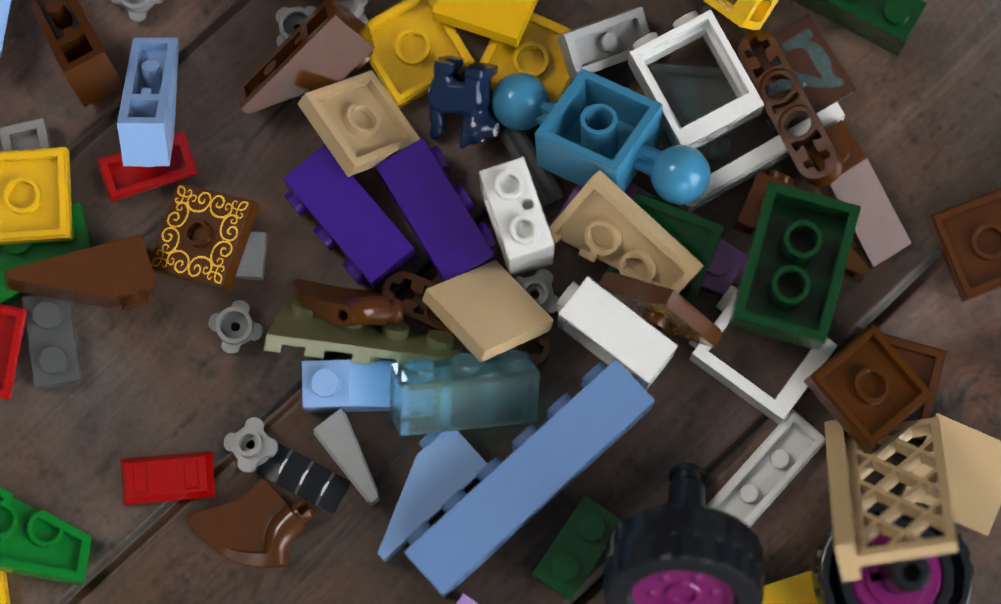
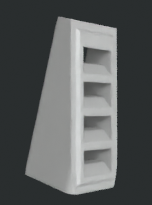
M340 408L314 428L315 432L313 434L370 506H375L380 502L379 491L346 413Z

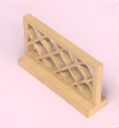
M939 416L902 422L878 443L882 446L872 455L859 450L856 442L837 420L824 422L833 540L842 582L862 580V566L958 552ZM932 435L920 447L907 443L913 437ZM895 452L907 456L898 466L886 462ZM921 463L934 468L923 478L910 473ZM874 470L886 475L875 486L863 480ZM899 482L912 487L902 497L888 492ZM925 494L938 499L927 510L914 504ZM877 501L889 506L879 517L866 512ZM903 513L916 519L905 529L891 524ZM928 526L945 532V536L923 539L918 535ZM880 533L893 539L887 545L867 548V544Z

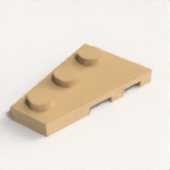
M601 170L591 177L549 227L553 242L557 243L559 240L570 244L580 250L578 255L591 262L599 259L618 269L620 275L670 288L677 293L704 266Z

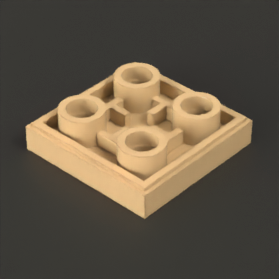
M496 260L427 288L422 300L480 362L549 332L554 322V319Z
M936 413L933 417L939 416L954 524L987 537L1001 506V440ZM926 435L925 440L922 442V444L925 443L930 437H932V435ZM921 463L910 473L923 478L934 468ZM904 485L900 497H902L912 487ZM925 494L917 502L932 506L938 499Z

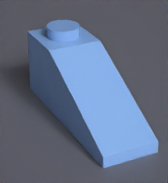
M133 38L117 120L123 166H170L175 131L178 38Z
M351 359L302 361L303 409L307 413H335L340 408L344 412L446 409L445 375L397 369L391 364V361L385 360L370 363V365L353 363Z
M452 424L445 430L439 425L436 426L418 443L423 450L415 457L377 553L385 562L391 559L408 543L405 539L426 520L431 523L443 512L441 506L461 488L466 491L477 481V473L487 465L486 461Z

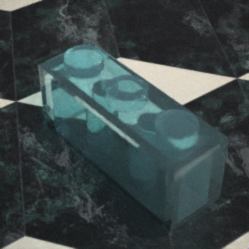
M509 349L483 362H480L473 354L462 353L448 359L429 360L426 358H412L404 363L391 364L390 415L400 436L536 423L540 372L527 351L521 352L514 349Z

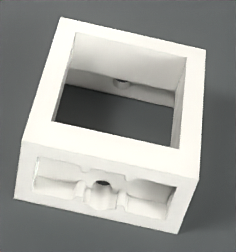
M711 9L701 15H698L697 11L685 14L672 24L674 29L661 36H658L656 32L643 36L632 45L634 50L629 52L628 65L646 97L663 104V128L673 146L687 145L697 149L758 117L764 107L762 99ZM703 36L737 99L681 127L647 65Z
M524 157L479 171L481 196L507 272L512 277L553 264L554 242Z
M588 276L580 286L573 281L556 303L559 305L556 309L558 312V328L609 366L617 359L646 391L672 359L678 345Z
M733 285L729 287L716 305V308L722 311V314L714 324L721 329L722 333L728 326L737 293V288ZM827 338L826 343L819 351L810 349L774 399L710 353L711 346L691 340L688 343L695 348L689 358L690 361L778 425L785 419L808 386L804 383V380L821 367L838 346Z

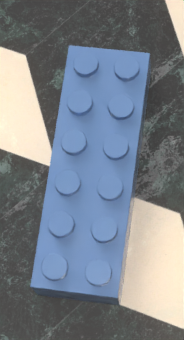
M617 359L609 366L603 361L595 365L581 379L583 382L580 386L583 389L572 398L568 393L561 396L546 411L548 413L546 417L549 420L538 430L533 424L527 427L511 443L513 445L511 448L514 452L503 462L498 456L492 459L477 473V480L480 483L468 494L462 488L458 490L441 506L442 511L445 513L442 518L433 526L426 520L405 539L411 546L404 553L445 598L651 410L655 400Z

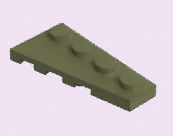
M287 297L267 332L264 351L281 353L282 345L304 347V356L324 358V352L347 353L353 363L370 365V363L386 358L391 359V364L397 369L455 376L462 357L464 344L448 332L441 330L422 331L410 328L403 321L400 324L387 323L386 326L353 325L340 327L316 315L296 298Z

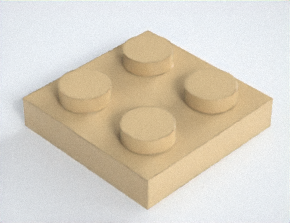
M373 70L307 92L298 102V106L347 177L375 167L377 164L420 140Z

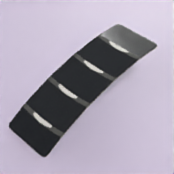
M253 441L252 444L250 445L249 449L254 448V446H255L254 441ZM278 443L276 455L270 457L265 463L257 466L254 470L259 475L330 513H335L350 485L349 480Z

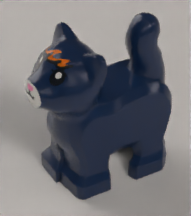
M445 55L435 60L434 77L428 89L427 99L431 121L429 135L434 140H440L447 128L446 113H459L464 116L460 126V148L464 149L468 145H483L490 138L496 137L499 132V123L489 110L492 98L491 81L492 77L497 74L498 66L487 63H476V67L466 66L464 77L460 73L464 58Z

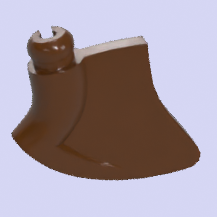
M302 279L293 280L292 292L296 299L316 315L340 327L353 325L386 326L387 323L400 324L403 321V302L400 299L390 300L388 296L382 295L379 290L351 289Z
M262 478L250 491L239 499L225 505L191 514L188 518V524L207 545L235 562L258 568H277L289 566L290 545L307 528L305 524L315 518L316 512L304 498L297 499L290 506Z

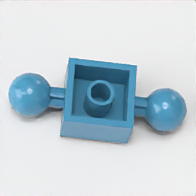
M582 68L557 103L549 100V94L545 85L537 77L528 73L518 72L505 76L496 84L492 92V111L496 119L503 126L515 131H526L540 125L535 132L537 166L581 187H584L591 177L601 170L625 192L640 171L651 176L653 188L663 200L676 205H684L698 200L709 186L711 178L710 167L707 159L697 149L687 145H674L663 151L655 148L662 138V103Z

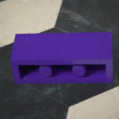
M421 138L375 166L379 178L443 282L495 260L492 249L498 245L484 222L477 226L470 216L468 210L474 208L473 203L461 184L453 187L444 172L449 170L450 166L437 145L429 149L425 140Z
M325 144L283 178L286 187L289 189L284 195L285 199L300 216H303L306 212L311 215L318 224L313 229V232L329 251L336 246L348 259L342 266L359 286L366 281L375 290L389 276L397 272L416 256L414 247L353 176L347 177Z

